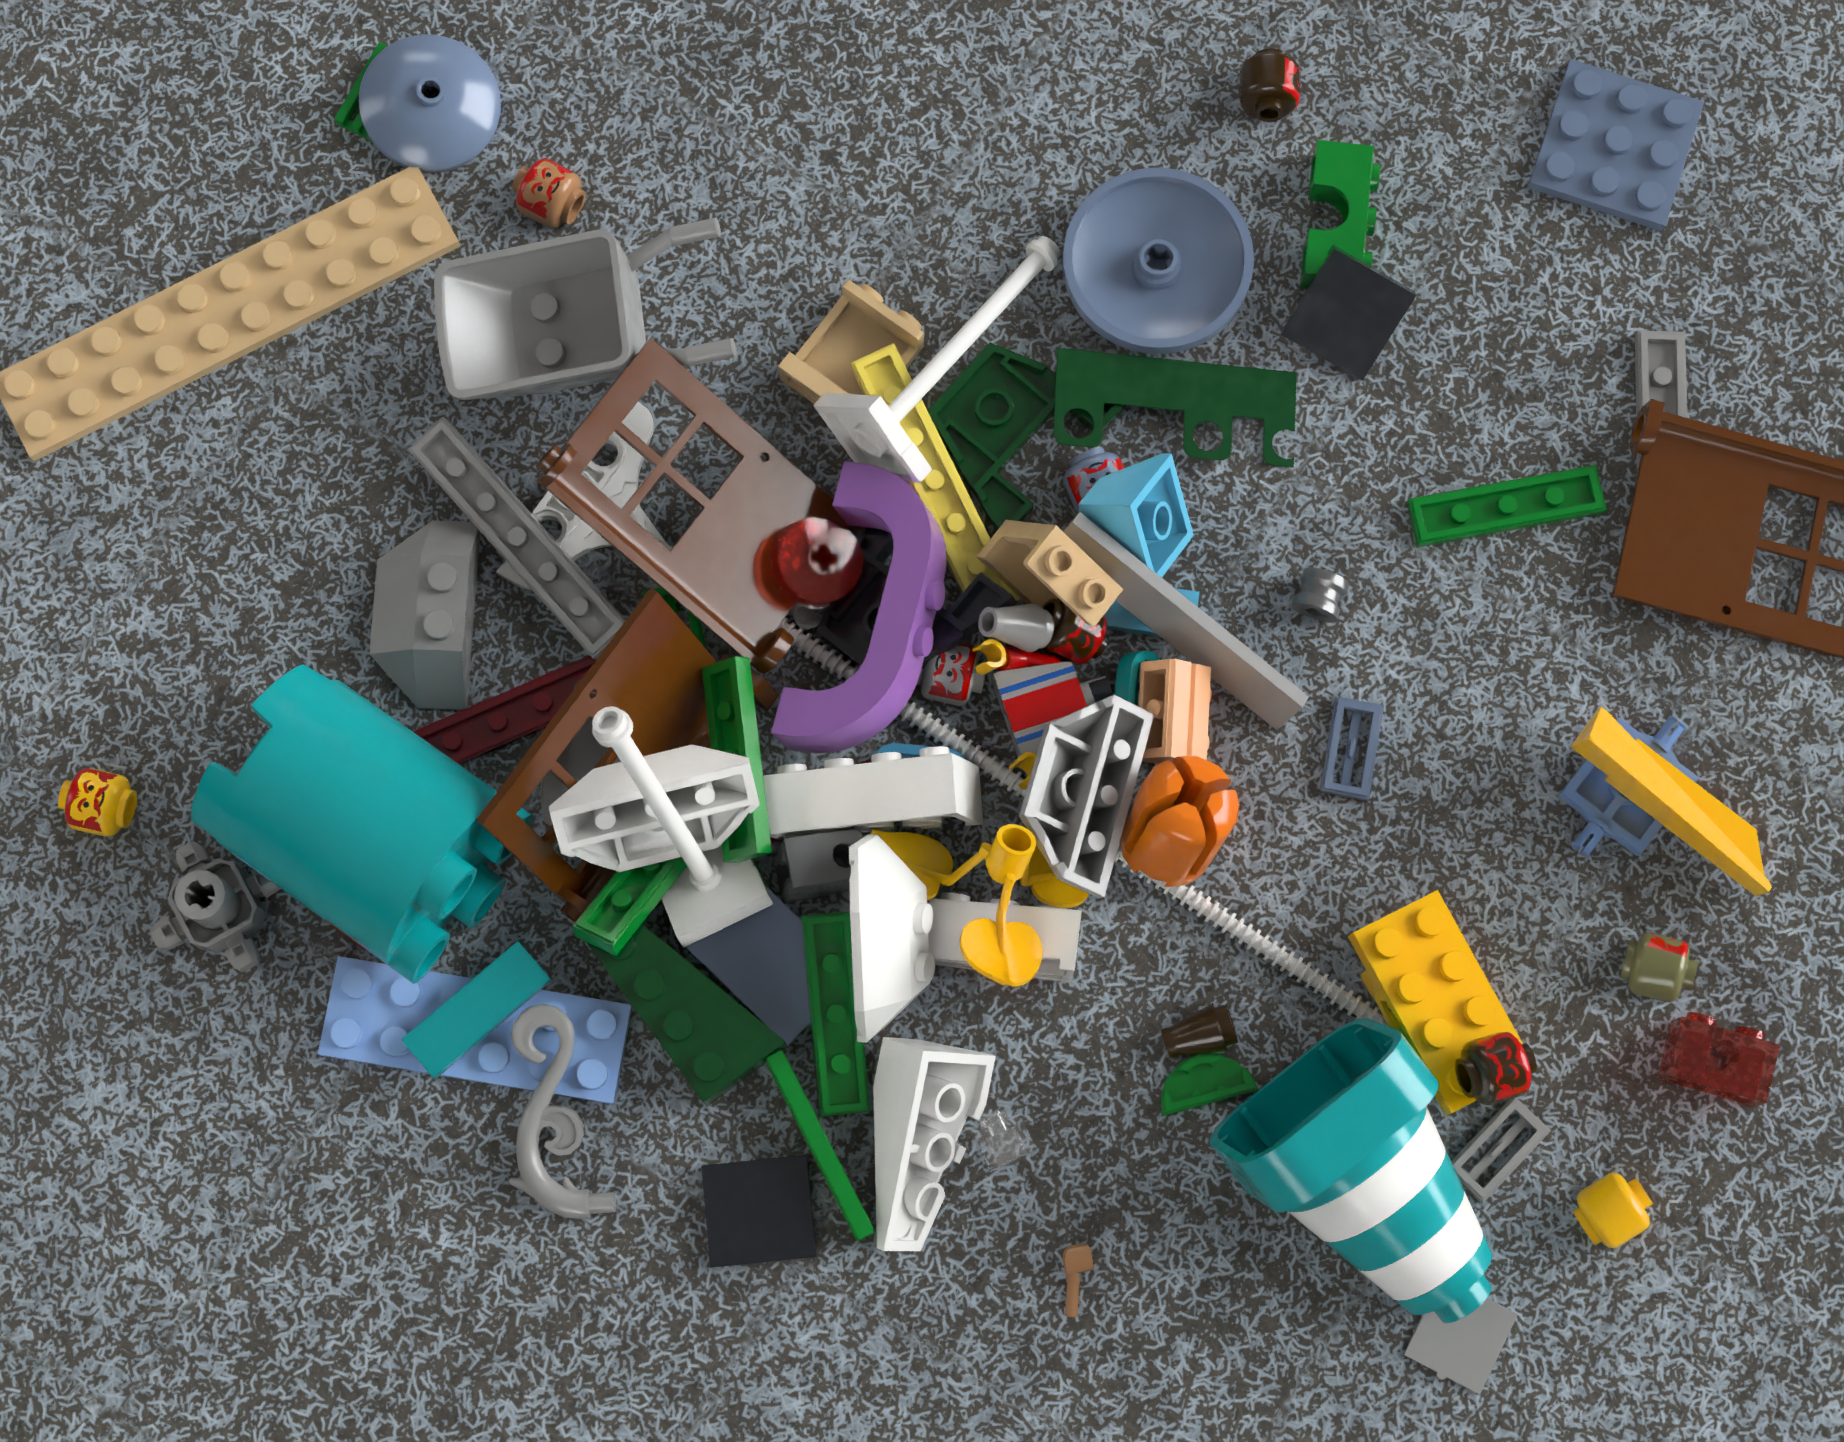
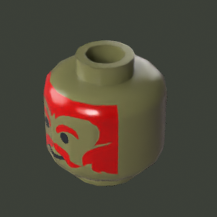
M1645 932L1639 937L1638 941H1629L1620 978L1628 980V989L1636 995L1671 1003L1679 997L1681 989L1692 991L1699 962L1689 960L1690 948L1685 941Z

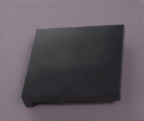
M1332 245L1326 260L1281 331V335L1363 381L1412 304L1416 293L1414 290Z
M807 1155L701 1166L710 1268L817 1257Z

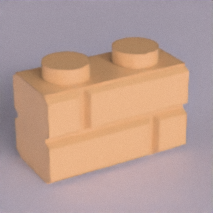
M1162 659L1140 663L1138 707L1154 714L1142 758L1143 762L1159 764L1165 760H1170L1173 763L1176 757L1188 755L1198 756L1207 760V750L1209 747V703L1212 697L1210 687L1211 667L1191 664V662L1179 659Z

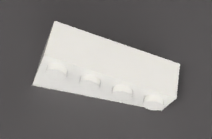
M949 747L922 748L919 750V757L901 759V753L897 752L878 753L871 755V763L855 765L854 760L851 758L829 759L824 761V768L807 770L805 764H787L778 766L777 774L763 776L770 837L778 840L847 830V827L855 826V829H860L861 833H871L873 828L891 832L894 829V822L902 821L903 827H921V829L941 828L942 818L947 817L960 819L965 822L966 826L983 825L979 766L953 753H949Z

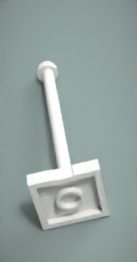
M1040 236L1037 240H1031L1025 248L1028 257L889 406H887L881 396L824 393L813 405L853 462L884 468L896 474L904 481L921 483L932 471L931 466L899 424L900 421L1042 268L1046 271H1052L1057 266L1061 252L1054 241L1045 236Z
M613 706L605 707L598 711L592 721V732L595 739L600 745L614 749L687 865L685 870L662 897L676 937L683 948L773 905L765 882L753 859L740 863L723 862L722 844L718 848L701 851L631 738L633 722L625 711Z

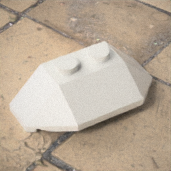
M693 744L643 756L702 852L718 848L739 827L747 814L752 813L760 805L748 757ZM622 762L594 768L549 806L558 845L563 855L569 857L577 856L592 864L618 872L681 857Z
M873 834L866 835L849 847L854 1011L857 1042L865 1043L884 1029L930 984L935 971L934 955L929 952L928 933L932 928L933 909L927 903V888L878 835Z

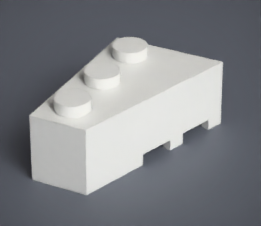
M941 893L940 899H930L929 904L933 909V923L928 933L929 952L934 955L935 965L975 970L964 959L960 950L959 939L962 930L974 919L987 918L996 921V912L1000 899H991L990 903L971 902L970 896L958 893ZM1009 900L1006 923L1023 922L1030 925L1042 943V961L1033 978L1070 983L1075 971L1082 910L1042 905L1040 907L1021 906L1020 903Z

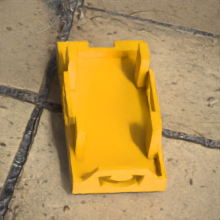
M1436 890L1353 932L1348 938L1366 969L1365 972L1360 974V977L1371 997L1374 998L1388 1026L1399 1030L1439 1082L1435 1098L1445 1116L1476 1101L1474 1097L1468 1098L1464 1094L1455 1072V1061L1461 1058V1050L1467 1042L1498 1032H1509L1521 1044L1523 1043L1442 896Z

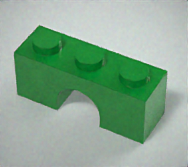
M1317 140L1312 155L1308 200L1326 202L1333 205L1340 212L1343 224L1331 230L1309 228L1303 247L1300 288L1308 289L1326 260L1332 245L1372 267L1373 254L1372 252L1365 251L1366 236H1373L1377 210L1376 208L1369 207L1370 192H1377L1380 178V164L1373 163L1374 146Z

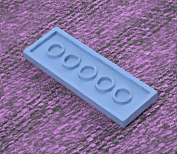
M338 956L318 1055L429 1074L401 1039L473 978L429 971L420 981L413 984L387 964ZM540 990L440 1075L535 1091L558 1052L559 1036L553 1027L543 1026L535 1030L533 1044L540 1052L546 1053L547 1058L542 1063H534L525 1059L515 1049L511 1038V1031L514 1021L521 1012L531 1006L546 1004L555 1006L567 1014L573 1023L575 1033L573 1052L569 1064L553 1095L615 1105L633 1006L631 1004Z

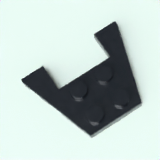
M866 527L863 535H858L852 548L855 555L845 577L840 576L829 600V606L826 607L816 630L825 641L859 667L864 662L868 652L889 568L883 563L893 552L894 548L891 533ZM980 572L949 610L941 608L939 611H936L932 625L933 647L930 654L924 657L921 669L932 658L950 651L979 631V616L986 607L1015 606L1018 602L1013 595Z

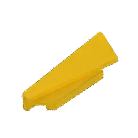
M1603 707L1598 708L1570 747L1607 775L1604 778L1607 783L1754 896L1768 893L1772 886L1764 876L1757 830L1641 740H1634Z

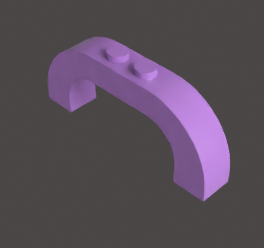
M844 461L832 504L848 525L882 529L891 533L893 538L892 561L868 652L857 672L847 681L834 688L813 691L783 687L771 734L788 750L808 753H830L854 747L877 735L898 716L907 704L917 685L924 657L930 654L933 647L932 625L936 611L942 608L945 599V586L943 582L947 558L944 537L935 517L913 488L896 474L875 465Z

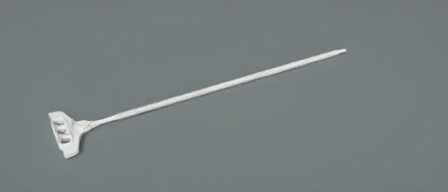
M637 402L622 423L649 446L654 432L653 418L650 411ZM613 432L605 443L613 445L618 450L616 460L608 466L596 465L591 460L581 474L622 509L638 488L639 473L644 457ZM549 491L532 512V515L539 523L545 520H555L562 525V533L556 542L573 561L590 553L591 550L612 546ZM639 504L630 517L667 549L671 550L672 547L666 543ZM507 561L496 571L497 575L522 589L531 590ZM786 617L775 629L776 631L779 628H784L794 637L791 648L797 646L798 653L804 651L806 652L805 657L807 659L810 656L814 658L813 663L821 662L822 669L830 668L829 673L831 675L834 672L838 673L837 679L839 680L844 677L847 681L860 668L858 665L855 667L851 666L852 661L850 659L845 662L843 660L844 655L836 656L835 649L827 650L828 645L826 643L821 646L819 644L820 639L812 640V634L804 635V629H795L796 624L794 622L789 625L787 623L788 618ZM907 702L899 713L903 716L901 721L906 722V720H909L911 722L910 727L913 728L916 725L919 727V733L923 730L927 732L925 737H935L934 743L937 744L941 741L943 743L942 747H950L968 759V761L983 769L982 774L984 776L988 773L991 774L992 781L997 778L1000 780L999 785L1001 787L1006 784L1009 786L1007 791L1010 792L1013 789L1016 791V797L1020 795L1025 797L1026 790H1022L1018 785L1024 780L1021 778L1022 773L1020 771L1015 774L1012 772L1013 770L1005 767V761L997 762L998 757L996 755L991 758L988 756L990 751L986 750L983 753L980 751L982 746L978 744L974 747L972 745L973 740L965 741L964 734H961L959 737L956 735L957 730L955 728L950 731L948 729L949 724L945 723L942 726L939 724L941 719L933 720L932 713L929 712L926 715L923 713L925 710L923 707L918 710L915 708L917 703L909 704ZM1119 843L1115 862L1121 860L1123 862L1122 867L1125 868L1128 863L1122 856ZM1140 870L1138 871L1140 879L1145 876L1148 878V884L1151 881L1156 883L1155 888L1157 890L1159 887L1165 889L1163 894L1171 893L1173 895L1172 900L1179 898L1181 906L1184 903L1188 904L1190 912L1194 908L1198 911L1196 914L1198 917L1203 914L1206 916L1204 921L1212 920L1215 922L1213 925L1215 928L1218 925L1223 928L1222 933H1225L1226 930L1229 931L1231 939L1234 936L1238 937L1240 945L1244 941L1248 944L1246 947L1248 950L1253 947L1256 949L1254 954L1262 953L1265 955L1263 958L1265 961L1268 958L1273 961L1272 966H1275L1276 963L1279 964L1281 972L1284 969L1288 970L1290 978L1294 974L1298 977L1296 980L1298 983L1303 980L1306 982L1305 987L1307 989L1309 986L1315 988L1313 993L1321 992L1323 994L1322 999L1326 997L1332 999L1331 1005L1335 1002L1338 1003L1340 1011L1343 1008L1347 1009L1348 1016L1353 1013L1357 1016L1355 1020L1368 1018L1388 1026L1384 1016L1378 1013L1379 1008L1377 1006L1374 1009L1370 1008L1371 1002L1367 1001L1364 1004L1361 1002L1362 997L1360 995L1355 998L1352 996L1354 991L1346 992L1344 990L1345 985L1343 984L1340 987L1335 984L1336 979H1333L1332 982L1329 981L1327 973L1322 976L1319 974V968H1316L1315 971L1310 968V962L1307 965L1302 963L1303 958L1301 956L1299 959L1293 957L1295 952L1292 951L1288 954L1285 952L1286 946L1279 948L1276 946L1278 941L1270 942L1268 940L1270 936H1261L1260 929L1257 932L1252 930L1253 925L1251 923L1247 927L1243 924L1245 919L1242 918L1240 921L1235 919L1236 913L1229 915L1226 913L1228 908L1220 909L1218 907L1220 903L1216 902L1215 905L1211 903L1210 896L1207 899L1203 898L1201 890L1198 894L1193 891L1195 886L1192 885L1190 888L1185 885L1165 887L1167 882L1152 879Z

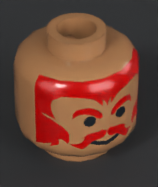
M547 158L537 160L530 167L522 166L512 184V190L517 193V209L523 215L551 229L558 228L564 223L567 225L572 224L582 209L586 198V192L581 189L580 177L575 172Z

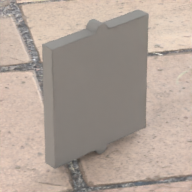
M1488 1298L1472 1313L1452 1323H1443L1434 1311L1423 1314L1403 1355L1435 1371L1436 1377L1439 1380L1448 1378L1480 1395L1518 1314Z

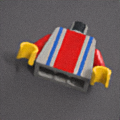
M988 639L972 648L974 652L980 651L984 653L988 662L977 665L975 669L981 675L994 669L999 670V672L993 673L992 685L1018 758L1009 765V769L1013 770L1018 767L1026 772L1028 777L1018 784L1022 790H1026L1045 725L1112 696V690L1106 676L1079 683L1072 662H1061L1054 655L1038 651L1026 652L1017 647H1005L995 639Z

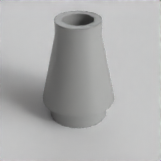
M1031 603L1000 608L986 607L979 616L978 627L980 633L985 637H993L1026 652H1033L1038 648H1044L1050 642L1054 623L1051 614L1047 610H1044L1039 604Z

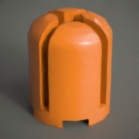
M1188 755L1176 757L1173 763L1170 760H1165L1153 767L1129 807L1120 839L1122 856L1133 872L1137 874L1140 870L1152 879L1167 882L1165 887L1187 885L1204 874L1237 823L1240 806L1236 790H1227L1231 779L1218 765L1198 756Z

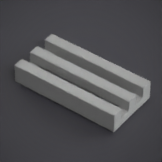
M1517 1098L1507 1100L1451 1160L1462 1186L1469 1190L1481 1204L1484 1203L1551 1130ZM1515 1111L1520 1116L1519 1119L1468 1173L1464 1171L1461 1166L1504 1120ZM1527 1125L1535 1130L1534 1133L1492 1178L1481 1187L1475 1180Z

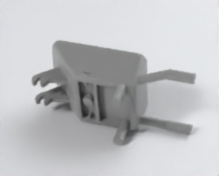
M711 218L672 226L628 255L625 254L617 239L606 230H593L442 263L436 270L434 278L435 320L439 354L448 392L459 400L546 394L616 380L646 343L636 269L673 245L678 246L720 237L721 229L718 219ZM733 338L685 348L664 349L682 366H694L737 356Z

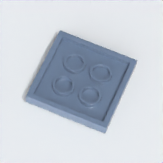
M1570 59L1527 188L1662 231L1671 210L1704 101Z

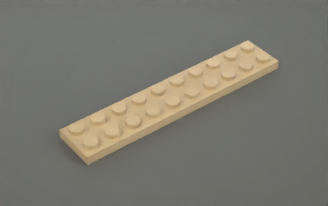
M408 167L0 371V399L29 457L36 461L460 247V243L419 167Z

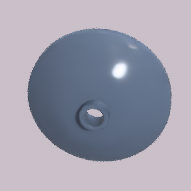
M425 34L400 39L377 54L367 67L361 81L359 110L362 124L368 137L383 155L405 168L419 167L421 172L437 173L458 168L474 159L485 149L494 136L499 123L501 98L494 74L486 62L474 50L457 40L445 36ZM426 87H434L439 91V95L432 99L426 98L422 94V90Z

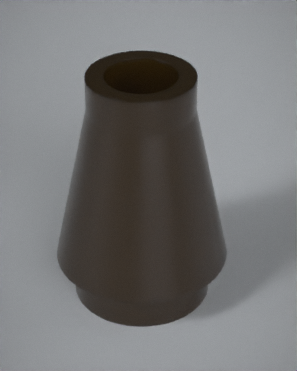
M1212 1003L1171 1027L1161 1029L1169 1058L1179 1055L1228 1051L1227 1046L1239 1043L1227 1004L1215 1007Z

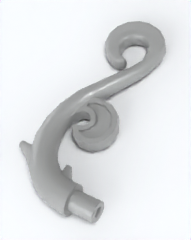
M546 1004L531 1006L521 1012L513 1023L511 1031L513 1046L528 1061L542 1063L547 1058V1055L535 1047L533 1035L539 1027L548 1026L553 1027L557 1031L559 1049L523 1110L516 1140L517 1165L522 1177L510 1178L509 1183L527 1193L548 1211L565 1218L591 1219L592 1214L616 1212L615 1192L591 1194L589 1189L578 1190L569 1178L566 1177L563 1178V1185H560L551 1178L544 1168L539 1151V1136L542 1129L550 1126L556 1130V1136L553 1139L546 1140L544 1147L551 1153L560 1156L571 1154L581 1145L584 1127L579 1115L573 1109L559 1105L548 1106L573 1052L575 1035L573 1023L567 1014L555 1006Z

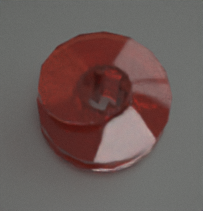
M810 517L786 526L774 539L769 554L770 570L777 586L790 599L804 605H824L842 598L855 587L862 573L863 553L858 540L849 530L842 529L827 519Z

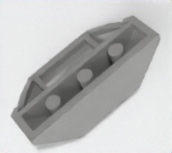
M432 520L377 559L369 654L418 709L462 711L467 708L480 531L472 522Z
M1116 695L1104 698L1045 725L1019 815L1025 827L1034 835L1036 845L1057 879L1097 898H1103L1106 894L1154 714Z

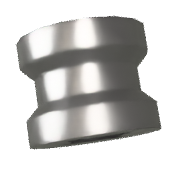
M1304 568L1300 578L1303 587L1301 593L1294 596L1291 607L1297 613L1328 623L1336 622L1340 613L1337 604L1339 598L1347 593L1348 581L1324 569Z

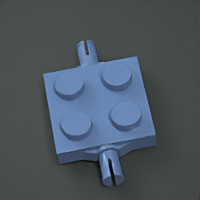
M1668 716L1666 722L1654 737L1638 732L1620 717L1616 720L1634 740H1641L1694 782L1698 780L1699 777L1679 763L1674 753L1670 750L1682 732L1686 730L1684 723L1680 722L1668 736L1669 731L1679 719ZM1586 759L1558 795L1560 799L1578 811L1585 822L1588 823L1576 840L1572 842L1571 847L1577 851L1590 838L1579 852L1580 855L1589 857L1602 837L1605 836L1616 840L1634 855L1639 856L1663 825L1604 780L1607 775Z

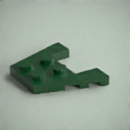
M989 343L927 411L944 446L997 531L1005 520L1023 521L1033 510L1034 504L1001 477L999 473L1053 415L1055 410L1056 372L1047 369L1043 363ZM1104 403L1103 432L1127 405ZM1072 409L1069 411L1091 431L1093 430L1094 421L1087 411L1083 409Z

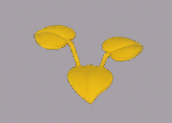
M1017 824L1002 826L998 830L992 845L986 842L982 843L979 852L953 873H951L953 868L952 856L939 841L925 835L910 832H885L875 828L871 832L873 835H878L922 881L927 888V900L937 895L940 884L945 886L953 885L981 861L986 860V867L990 877L994 881L1004 884L996 912V921L987 918H978L970 921L963 928L959 943L964 959L973 969L1002 985L1017 987L1028 983L1036 975L1043 955L1040 938L1030 925L1023 922L1006 923V912L1015 881L1020 879L1022 886H1031L1032 893L1039 901L1053 907H1077L1089 896V893L1058 880L1036 845L1034 835L1025 827Z

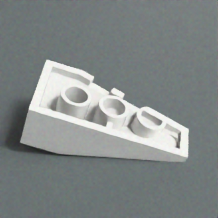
M883 1037L873 1086L876 1233L878 1249L882 1251H921L945 1198L944 1188L938 1182L943 1171L952 1161L960 1164L966 1148L956 1142L967 1117L969 1116L979 1121L984 1111L996 1056L924 1040Z

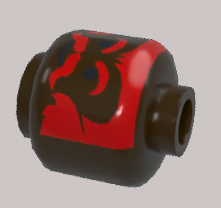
M1263 49L1255 53L1244 62L1240 70L1239 98L1241 107L1248 114L1263 122H1275L1292 113L1300 102L1301 73L1299 64L1279 49Z
M1059 598L1049 599L1042 606L1044 610L1051 614L1054 630L1050 642L1041 649L1064 662H1072L1073 666L1085 664L1091 658L1096 659L1104 652L1109 640V636L1106 633L1107 621L1105 614L1095 626H1091L1082 621Z
M1498 1032L1467 1042L1461 1050V1058L1455 1061V1072L1462 1091L1468 1098L1474 1097L1483 1105H1494L1523 1096L1531 1086L1532 1073H1535L1537 1070L1536 1059L1530 1046L1527 1043L1521 1044L1509 1032Z

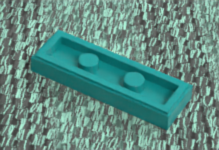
M517 941L401 1040L432 1078L437 1079L552 980L522 944Z

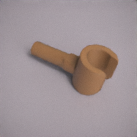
M1087 1243L1070 1245L1063 1252L1067 1283L1065 1316L1068 1317L1078 1316L1080 1286L1078 1273L1094 1270L1091 1249Z

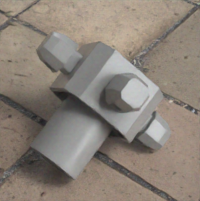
M195 841L176 850V860L181 872L185 876L173 882L167 899L176 917L172 918L168 915L153 925L150 934L156 946L161 950H170L184 944V938L187 937L194 946L213 953H219L227 948L224 952L231 965L240 972L247 971L259 964L260 954L253 939H247V937L262 929L267 913L259 897L264 895L268 898L281 888L254 869L251 870L252 875L248 877L245 870L233 862L218 858L212 861L206 850Z

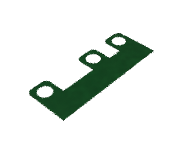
M1057 348L1054 438L1062 445L1087 448L1097 447L1103 439L1104 403L1184 411V452L1192 458L1222 461L1227 459L1232 451L1233 416L1264 419V460L1272 466L1294 468V458L1285 459L1277 455L1273 449L1272 441L1274 435L1281 430L1288 429L1295 432L1297 372ZM1072 409L1087 411L1094 421L1091 434L1084 438L1070 436L1063 425L1067 412ZM1201 422H1212L1221 429L1223 440L1217 449L1204 451L1195 444L1193 430Z

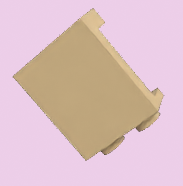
M847 279L841 287L842 296L797 354L794 355L789 351L778 365L780 381L813 404L824 393L864 395L851 369V363L894 343L907 369L924 347V333L921 331V324L909 313L903 310H899L896 313L883 304L882 296L872 287L864 283L857 286Z
M1005 520L977 556L983 564L1026 604L1036 603L1042 607L1049 599L1059 598L1082 621L1091 626H1095L1123 591V588L1057 525Z

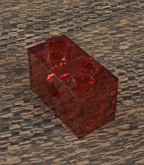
M1687 1012L1686 1017L1681 1016L1670 1021L1657 1079L1752 1107L1767 1103L1780 1044L1766 1041V1033L1757 1029L1736 1026L1735 1031L1717 1027L1716 1018L1701 1013ZM1721 1047V1055L1728 1058L1729 1061L1727 1064L1717 1067L1718 1059L1710 1056V1051Z

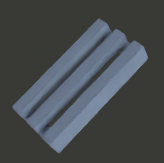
M1335 697L1319 793L1334 794L1344 798L1350 797L1365 802L1369 800L1384 705ZM1344 709L1351 710L1352 715L1339 784L1333 783L1332 779ZM1362 713L1371 714L1360 786L1355 787L1350 786Z

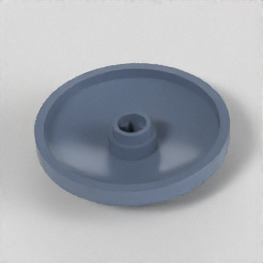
M1144 168L1129 171L1106 181L1096 188L1081 203L1072 217L1066 233L1062 257V270L1067 293L1083 320L1108 341L1129 350L1149 354H1169L1189 350L1219 334L1230 324L1243 305L1249 290L1254 267V251L1250 232L1243 216L1234 203L1220 189L1201 177L1170 168Z

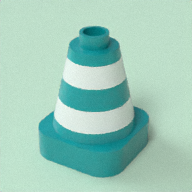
M1368 1018L1357 1019L1325 1036L1234 1109L1214 1130L1209 1143L1245 1191L1274 1212L1288 1211L1409 1313L1423 1315L1434 1311L1443 1323H1452L1472 1313L1489 1296L1492 1285L1483 1274L1492 1260V1251L1427 1109L1428 1103L1433 1099L1438 1090L1439 1082L1399 1030Z

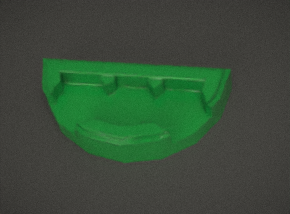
M1218 1053L1197 1054L1179 1063L1166 1078L1160 1096L1161 1116L1253 1093L1259 1089L1251 1073L1235 1060Z

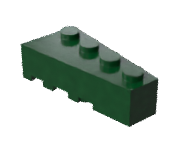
M643 924L639 926L617 956L586 942L707 1107L765 1065L767 1057L787 1048L786 1042Z

